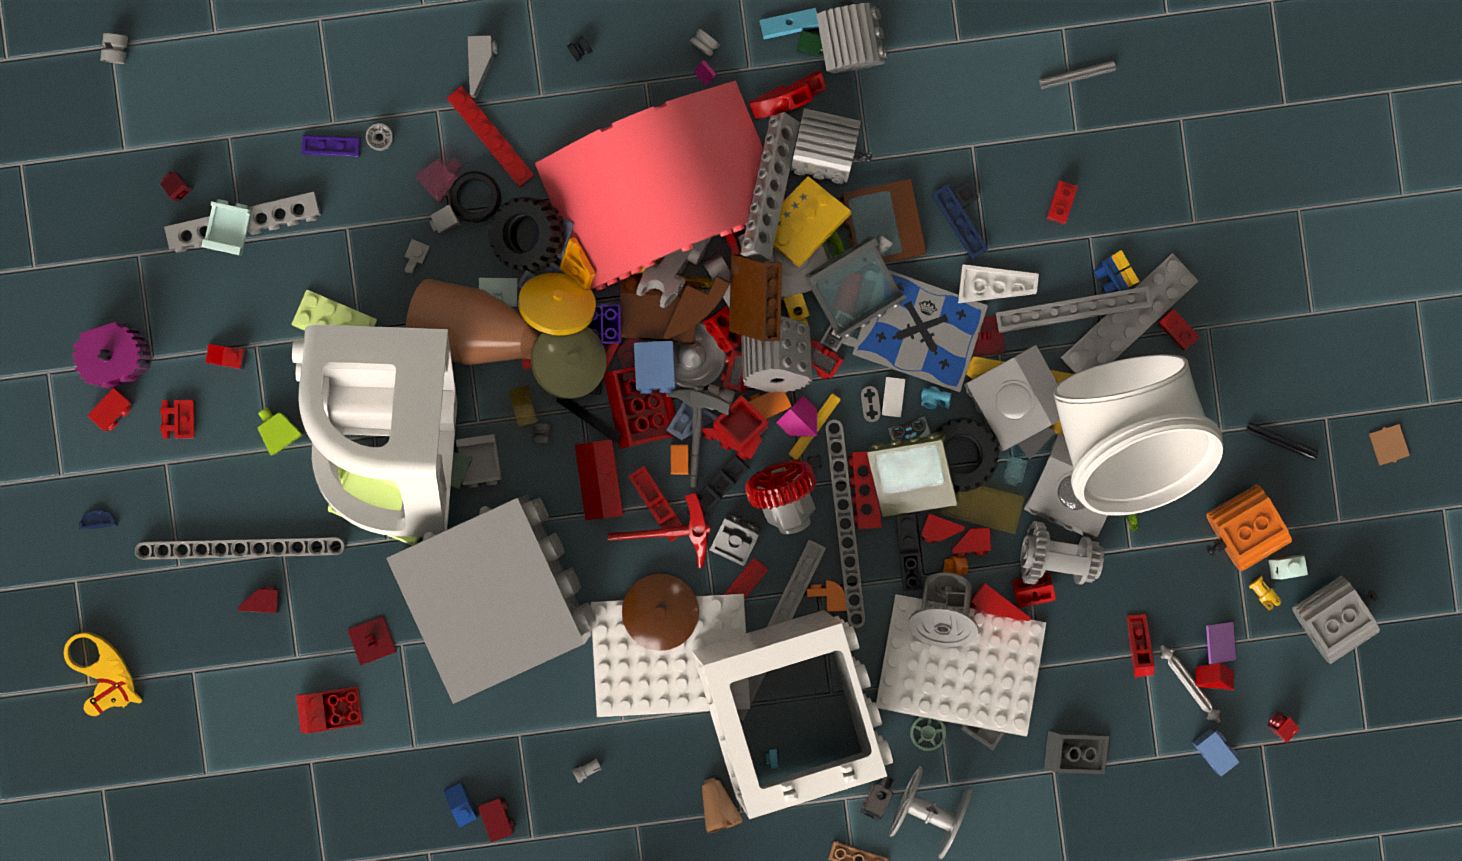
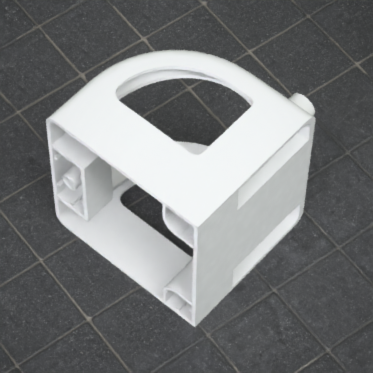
M343 325L307 326L304 339L293 340L292 360L293 363H296V380L300 381V414L304 428L312 441L313 471L319 489L326 501L344 519L373 533L391 536L423 537L425 533L430 531L435 535L446 531L448 527L458 404L448 329ZM343 435L390 436L388 443L382 447H368L357 444ZM337 466L359 476L395 482L402 496L401 510L376 507L352 496L343 488L338 476Z

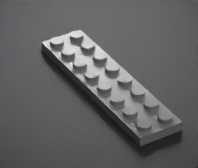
M1173 253L1170 254L1135 287H1149L1152 307L1106 314L1060 358L1075 374L1101 364L1113 362L1187 293L1198 280Z

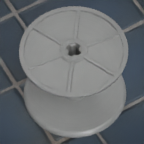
M919 766L900 801L890 827L889 836L892 837L897 833L907 813L925 820L926 824L930 822L945 829L938 850V857L942 859L950 848L961 825L971 798L972 789L968 788L964 791L954 811L951 812L936 805V801L931 803L915 795L923 773L922 767Z

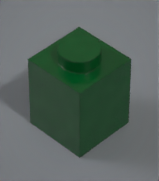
M801 31L796 51L819 57V53L823 54L821 37Z

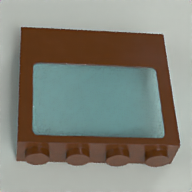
M911 179L842 194L843 198H840V202L851 210V215L844 221L845 227L850 228L851 235L848 236L850 247L868 236L874 237L877 241L881 235L893 243L881 256L884 263L927 254ZM870 262L865 266L861 267L860 269L864 267L874 266L875 264Z

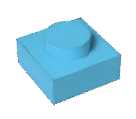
M769 748V753H765L766 764H770L771 769H777V748Z

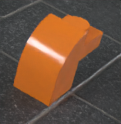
M825 580V587L823 588L822 584H811V588L806 589L807 597L826 596V611H846L845 593L836 582Z

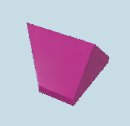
M803 395L776 423L789 436H817V409Z

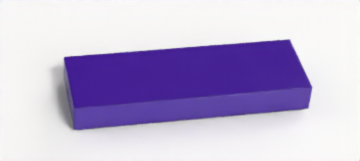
M302 135V155L360 157L361 138Z

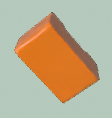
M688 444L671 445V474H688Z

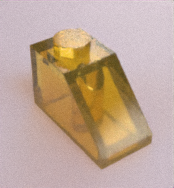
M528 385L509 390L518 426L522 427L539 422Z

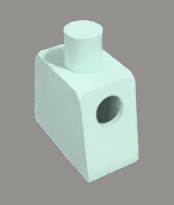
M1305 554L1268 560L1271 579H1287L1308 575Z

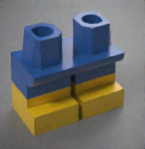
M1122 250L1102 261L1101 265L1093 270L1097 279L1106 275L1109 278L1110 282L1102 286L1105 294L1123 291L1140 282L1132 267L1115 275V273L1130 265Z

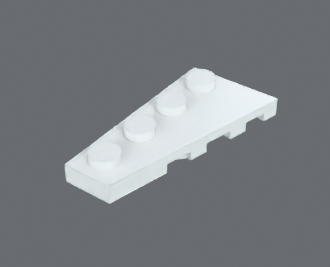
M962 265L958 303L1036 294L1039 274Z

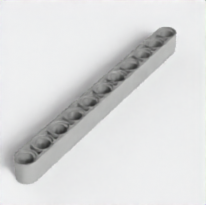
M830 420L825 426L847 620L851 626L859 628L865 623V612L844 432L840 421ZM831 423L839 425L838 433H830L829 425ZM834 442H839L842 446L841 451L838 453H834L831 450V445ZM836 461H841L844 464V468L840 472H836L833 469V464ZM838 480H843L846 483V488L843 491H838L835 487ZM841 499L848 501V507L845 510H840L837 506L838 501ZM843 518H847L851 522L850 527L847 529L840 527V521ZM846 537L851 538L853 541L852 546L849 548H845L842 545V541ZM851 556L855 559V564L852 567L845 566L844 560L846 557ZM851 575L857 578V583L854 586H849L846 582L847 578ZM851 595H858V604L851 605L849 597ZM853 614L861 615L860 623L854 624L851 622Z
M341 537L147 541L139 543L135 547V555L143 560L338 555L345 551L346 542ZM297 541L303 545L301 552H297L294 549V544ZM315 541H319L322 544L320 552L313 549ZM334 541L341 543L340 551L333 550L332 543ZM258 542L262 543L265 547L262 553L256 551L255 547ZM277 542H281L284 546V550L281 553L275 550ZM220 543L226 546L224 554L219 553L217 550ZM239 543L245 546V551L242 554L236 549ZM182 544L188 548V552L185 555L179 552V547ZM200 544H204L207 547L205 554H201L198 551ZM143 545H146L149 548V554L147 556H144L141 553V548ZM162 545L168 547L167 555L161 554L160 547Z

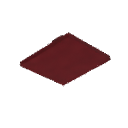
M996 316L984 317L972 357L1005 353L1003 332L999 333Z
M384 617L347 630L360 666L396 653Z

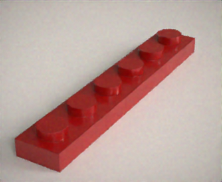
M462 86L447 97L448 101L519 187L535 176Z

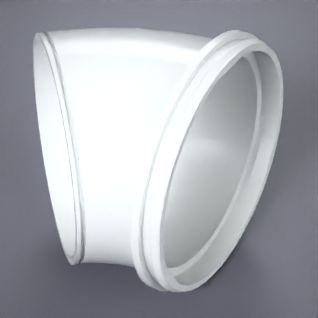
M1160 354L1121 359L1071 375L1058 383L1053 389L1063 434L1074 467L1071 485L1074 494L1080 502L1093 512L1105 515H1128L1166 505L1202 484L1220 463L1223 454L1221 431L1214 421L1205 416L1194 386L1188 360L1184 357Z

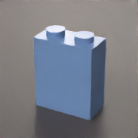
M673 341L634 343L636 390L640 391L641 394H650L652 390H660V393H669L671 389H675Z

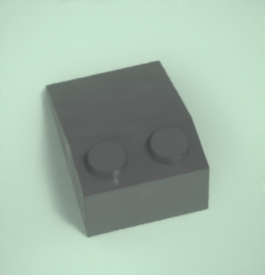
M1048 730L1044 768L1056 773L1105 774L1109 736Z

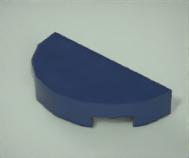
M94 509L88 511L79 522V531L118 526L110 512L104 509Z

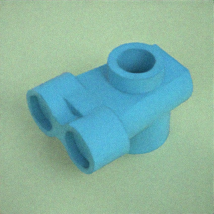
M934 386L924 388L921 395V404L923 407L932 410L936 409L937 405L949 409L952 402V393L940 392Z

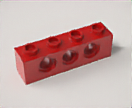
M868 451L852 452V456L848 457L849 468H853V476H850V485L855 489V495H851L852 506H856L857 513L853 514L854 525H858V529L881 528L880 504L867 454ZM861 465H865L868 468L866 476L858 474V468ZM864 484L870 487L869 494L865 496L859 492L860 486ZM863 504H870L872 508L871 512L867 515L861 512Z

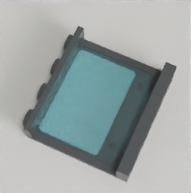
M871 236L866 237L804 275L835 334L840 337L852 335L854 333L853 330L858 327H865L870 323L871 319L886 314L887 309L901 305L903 303L902 300L907 298L905 294L900 293L876 248L879 244Z

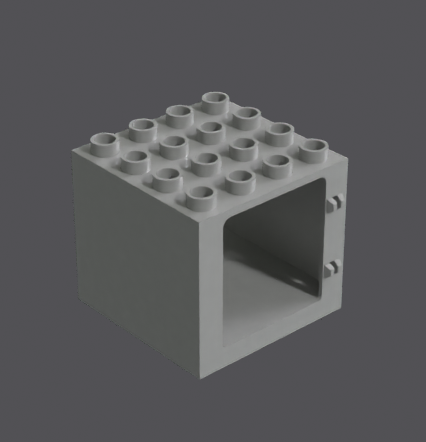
M527 494L494 509L484 506L480 508L479 516L438 535L431 531L425 533L422 542L386 558L453 704L585 644L592 634V629L596 626L597 620L590 604L587 602L579 606L575 597V593L581 588L575 571L572 567L563 571L558 558L565 553V550L557 533L555 532L547 536L541 522L549 519V515L540 497L531 500Z

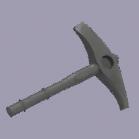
M703 385L695 386V388L671 389V392L666 393L667 397L678 398L690 407H694L690 487L698 486L703 408H712L728 415L730 404L723 398L704 390Z

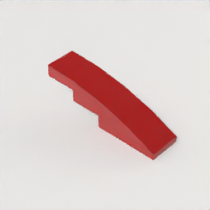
M645 466L628 476L661 528L683 526ZM681 536L668 537L670 542H673Z

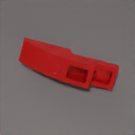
M818 70L787 87L780 85L749 101V105L755 119L770 117L813 101L812 96L824 91L827 87L822 73Z

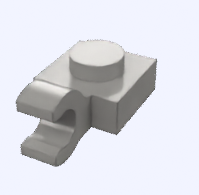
M412 239L404 256L409 259L404 271L413 274L417 262L420 264L424 263L430 246Z

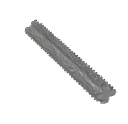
M1114 61L1105 62L1096 66L1093 65L1088 68L1042 78L1039 80L1041 89H1045L1047 86L1050 88L1052 85L1054 87V84L1057 86L1059 83L1060 85L1061 83L1064 84V82L1066 84V81L1068 83V81L1073 82L1075 79L1080 80L1081 78L1082 80V77L1087 78L1088 76L1089 78V76H1094V74L1096 76L1098 73L1101 75L1105 71L1108 73L1111 70L1112 72V70L1115 71L1116 66Z

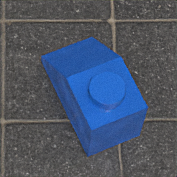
M461 782L444 791L450 810L459 828L477 819L478 814Z

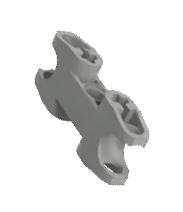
M711 237L692 244L693 248L682 252L680 249L666 255L660 265L655 263V265L646 268L638 285L637 295L642 297L650 289H660L663 292L660 307L666 308L677 298L685 284L686 279L680 276L689 261L695 265L700 263Z

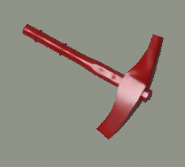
M696 493L685 495L690 510L689 526L609 533L607 537L608 541L690 535L697 555L696 567L702 568L704 567L706 557L707 534L711 533V525L706 524L700 501Z

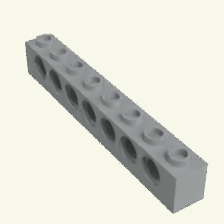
M785 112L772 115L769 120L745 236L742 242L741 254L747 258L762 262L771 260L800 125L799 121Z
M310 192L247 207L248 210L252 211L247 233L250 232V235L262 233V229L266 228L269 231L277 230L283 224L294 226L299 224L298 221L306 219V222L318 220L317 216H321L317 193ZM297 205L304 206V212L301 215L295 213ZM280 209H284L286 213L283 219H278L276 216L277 211ZM265 213L267 220L265 223L260 224L258 216ZM210 216L164 227L169 249L175 250L178 253L187 251L186 247L189 246L200 248L203 239L205 240V237L202 235V229L208 226ZM186 231L192 233V238L189 241H185L183 238Z

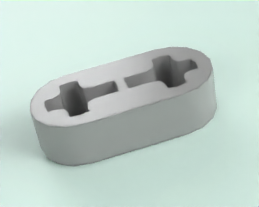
M867 386L861 391L863 416L866 421L875 422L881 415L879 396L874 387ZM867 389L875 393V396H872V403H869L868 397H864ZM869 405H873V410L877 411L874 419L866 415V412L870 411Z

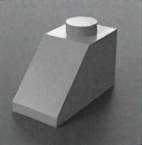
M447 205L430 215L432 218L429 221L433 231L437 230L439 234L461 225L451 205Z

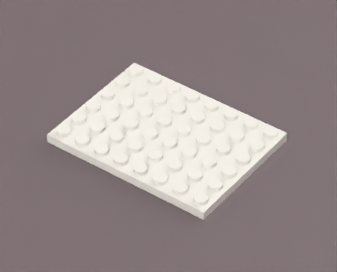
M744 594L696 596L699 605V618L694 632L680 646L663 651L645 648L632 639L623 623L622 606L624 600L591 602V608L597 620L596 626L592 629L597 717L710 711L692 650L746 634ZM748 678L732 682L730 689L736 710L750 709Z
M895 594L876 699L877 708L1027 736L1046 622L1035 620L1023 621L986 614L984 611L980 614L975 609L970 608L969 615L974 618L978 626L976 638L972 642L958 647L934 646L917 639L908 627L911 614L921 608L922 599ZM929 601V603H936L937 608L946 605L945 603Z

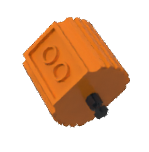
M1258 484L1206 514L1212 529L1218 537L1213 547L1210 545L1206 547L1208 553L1214 556L1215 550L1220 552L1225 549L1234 565L1241 572L1292 542L1289 530L1270 498Z

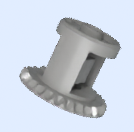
M941 572L929 576L924 583L921 608L911 614L908 627L910 632L917 639L940 647H958L972 642L978 634V626L974 618L969 615L972 595L971 583L966 578L949 572ZM929 600L945 603L946 605L937 608L936 603H929Z

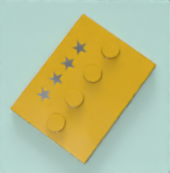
M808 176L783 201L773 247L800 268L851 215V210Z

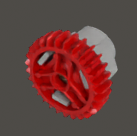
M790 460L779 464L776 463L773 466L770 465L768 468H763L762 471H757V474L752 475V478H749L746 483L745 492L750 504L758 509L762 508L767 522L778 527L779 532L782 534H794L807 528L811 523L809 517L816 509L810 491L816 485V477L813 468L808 462L802 460H795L793 462Z

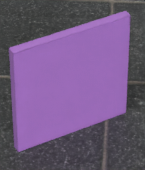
M1233 622L1207 625L1209 664L1236 660Z

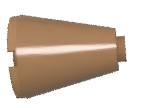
M715 778L705 780V784L702 785L707 833L721 831L720 829L730 828L742 823V816L721 781Z

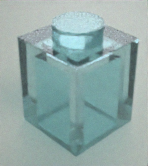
M1007 456L1002 479H1006V484L1017 486V483L1023 482L1028 461Z

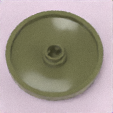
M589 327L570 335H551L541 332L532 347L531 367L536 380L548 393L559 398L574 399L589 394L599 385L606 370V353L600 338Z

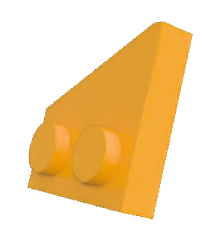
M575 237L571 238L568 241L559 269L584 290L590 289L595 271Z

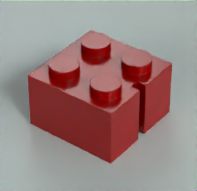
M741 395L730 405L728 415L722 413L714 421V428L741 454L768 428V421Z

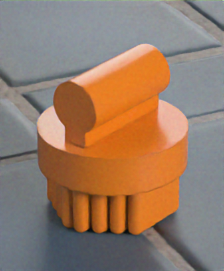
M951 556L949 559H945L943 572L954 573L960 576L966 575L968 573L966 558Z

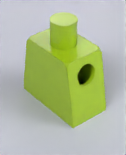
M267 407L258 413L264 421L258 427V430L271 456L303 435L282 412L273 415Z

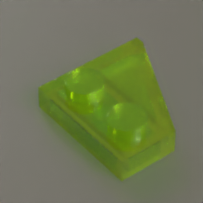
M835 230L827 239L828 243H832L835 250L832 251L834 257L845 251L841 239Z

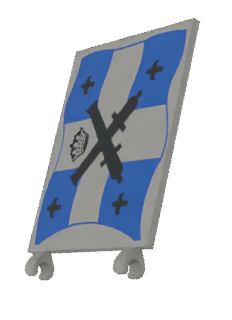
M870 270L864 272V279L876 282L866 312L892 296V292L880 270L878 274ZM888 270L900 293L905 294L907 298L902 300L903 303L901 305L887 309L886 314L878 318L874 317L868 325L861 327L857 339L851 336L843 337L842 343L854 347L852 355L960 392L988 305L977 301L958 303L959 295Z

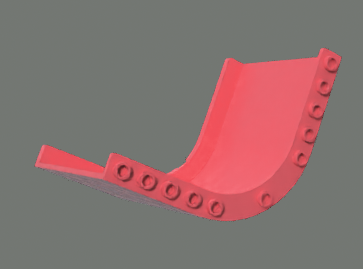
M736 81L685 95L667 101L658 107H650L612 123L607 128L599 129L536 162L535 165L552 207L559 211L557 215L575 223L570 239L574 237L577 239L594 269L595 276L590 289H595L597 292L606 288L605 284L610 286L619 282L617 278L622 280L630 277V272L635 274L642 271V266L645 269L655 265V260L680 249L682 252L693 248L692 244L718 234L721 237L732 233V229L733 232L744 229V225L748 222L763 146Z

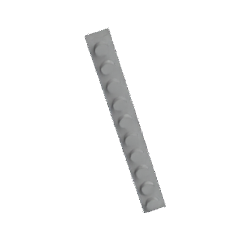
M808 540L767 627L792 620L826 547ZM766 672L748 677L750 705ZM738 709L739 719L744 720L749 709Z

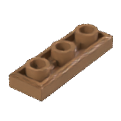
M838 841L833 842L828 860L855 861L857 856L862 857L861 861L889 860L887 857Z

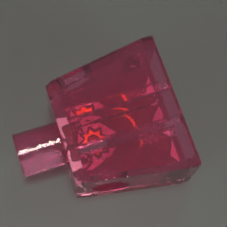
M455 157L447 164L439 158L414 176L441 204L450 193L454 181L458 178L454 172L462 165Z

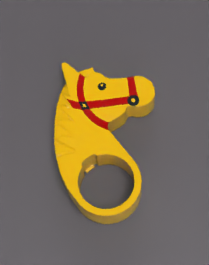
M91 632L77 633L67 641L64 647L66 663L72 669L98 680L94 696L90 697L84 704V711L88 715L97 716L113 706H122L124 708L129 702H142L141 697L135 692L133 678L124 659L110 642ZM86 637L93 640L99 650V660L89 666L77 664L70 654V647L75 639Z

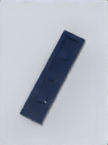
M948 184L931 194L971 260L988 250Z

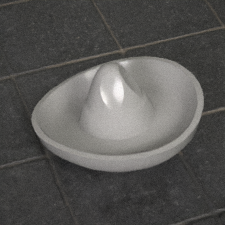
M699 322L696 324L694 344L673 342L675 384L686 388H695V386L700 385L707 386L719 377L725 366L726 353L718 347L717 342L706 331L703 323Z

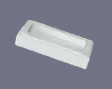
M886 377L882 415L901 417L905 379Z

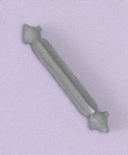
M1163 645L1160 646L1162 650L1160 657L1168 659L1169 666L1204 711L1208 712L1206 718L1219 723L1220 710L1213 709L1211 701L1202 689L1195 686L1193 677L1180 660L1173 656L1174 649L1166 648Z

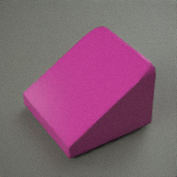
M704 60L694 70V73L704 85H707L716 77L714 70Z

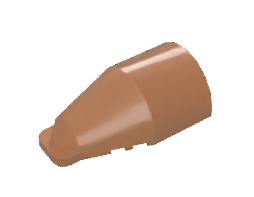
M430 278L423 280L416 288L408 309L405 327L448 329L452 362L464 365L522 358L531 359L533 344L541 331L533 328L523 319L520 311L512 308L485 290Z

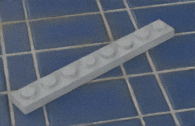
M1147 286L997 312L996 317L999 333L1152 307L1149 287Z

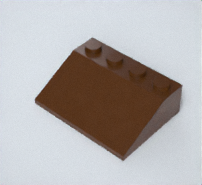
M631 275L622 279L620 297L621 337L694 344L696 325L669 339H664L663 335L687 283L699 288V282L685 281L677 298L666 308L660 307V300L663 292L660 289H650L641 297L637 295V288L642 276Z

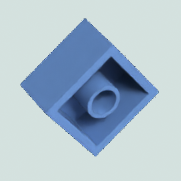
M1209 728L1192 743L1213 770L1222 777L1239 763L1237 760L1239 755L1232 747L1226 746L1225 742L1227 740L1220 732Z

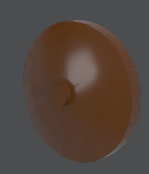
M664 573L651 574L638 580L627 592L622 606L623 623L632 639L641 646L658 651L673 649L683 644L694 632L699 618L698 601L690 586L680 578Z

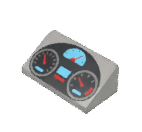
M925 417L888 428L892 440L901 439L904 441L909 440L913 436H920L922 438L931 434Z

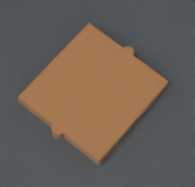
M1400 424L1388 428L1382 427V430L1369 433L1379 466L1389 462L1395 463L1398 459L1410 456Z

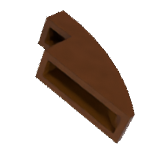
M716 275L709 292L687 283L663 338L669 339L679 335L703 320L722 299L730 285V281Z

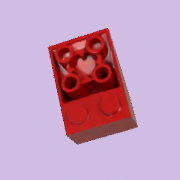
M358 686L296 695L301 733L309 734L363 724Z

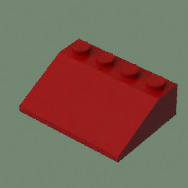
M635 367L604 373L603 377L615 429L623 434L619 442L620 449L674 437V435L666 431L675 416L672 397H667L666 393H660V390H652L650 394H641L640 391H637Z

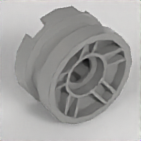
M698 29L697 35L692 37L690 42L705 55L711 57L713 50L717 49L720 45L703 30Z
M381 123L373 124L366 132V141L372 149L383 151L391 146L393 134L388 126ZM378 133L383 135L381 141L376 139Z

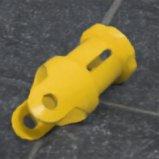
M1259 576L1249 584V588L1256 592L1259 600L1268 610H1272L1274 605L1279 606L1281 604L1280 598L1272 588L1266 585L1262 576Z

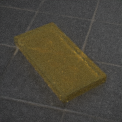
M981 486L969 492H959L960 499L957 505L942 507L941 515L1015 534L1025 497Z

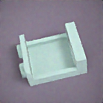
M217 199V202L211 201L212 209L205 240L203 239L201 247L242 256L252 211L247 209V205L236 203L235 206H230L228 201Z

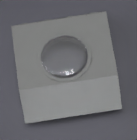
M1058 434L1052 444V450L1034 491L1025 504L1024 510L1094 540L1095 537H1098L1108 515L1099 514L1088 509L1074 494L1071 485L1074 467L1065 437Z

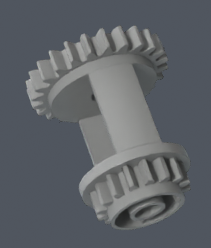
M1034 521L1030 524L1027 535L1023 540L1020 554L1021 574L1024 583L1036 584V581L1043 576L1045 570L1074 574L1075 583L1081 585L1085 582L1092 583V581L1099 578L1104 561L1103 547L1099 546V542L1091 541V538L1086 536L1080 539L1079 544L1050 540L1049 532L1046 530L1047 527H1045L1043 522Z

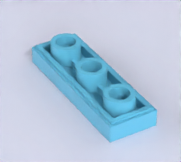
M816 8L759 20L763 39L819 28Z

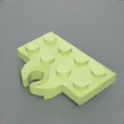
M306 290L291 325L304 331L309 325L375 327L378 320Z

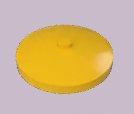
M544 273L531 278L523 285L519 294L518 307L523 319L533 328L551 335H570L583 330L591 323L595 314L596 300L591 289L584 290L568 275L563 273Z

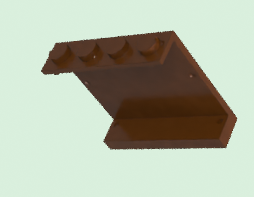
M731 254L730 332L762 342L780 341L781 262H762L747 258L742 254Z

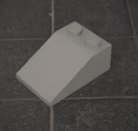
M468 36L469 85L472 98L478 97L494 62V54H498V45L491 36Z

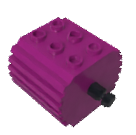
M113 322L79 333L80 338L73 345V348H76L72 352V356H75L73 364L77 365L75 370L81 373L79 374L80 378L86 379L84 381L86 384L102 386V388H115L121 385L120 382L129 383L139 380L138 376L143 375L145 370L150 368L151 364H148V361L151 360V356H148V353L151 351L150 348L146 347L149 344L143 340L145 338L143 334L137 333L140 332L137 328H130L127 323Z

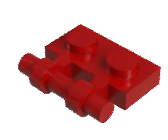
M162 400V408H160V414H162V425H160L162 439H170V431H174V438H195V400H174V408H169V400ZM169 414H174V425H170Z

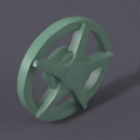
M919 717L913 722L910 729L912 742L916 747L924 751H932L939 748L946 738V728L943 722L936 720L943 729H934L931 726V718H929L927 725L920 727L916 724L926 717ZM914 728L919 730L921 734L917 742L913 736ZM943 732L941 741L936 745L934 741L936 733ZM926 740L931 741L934 747L927 748L919 744Z

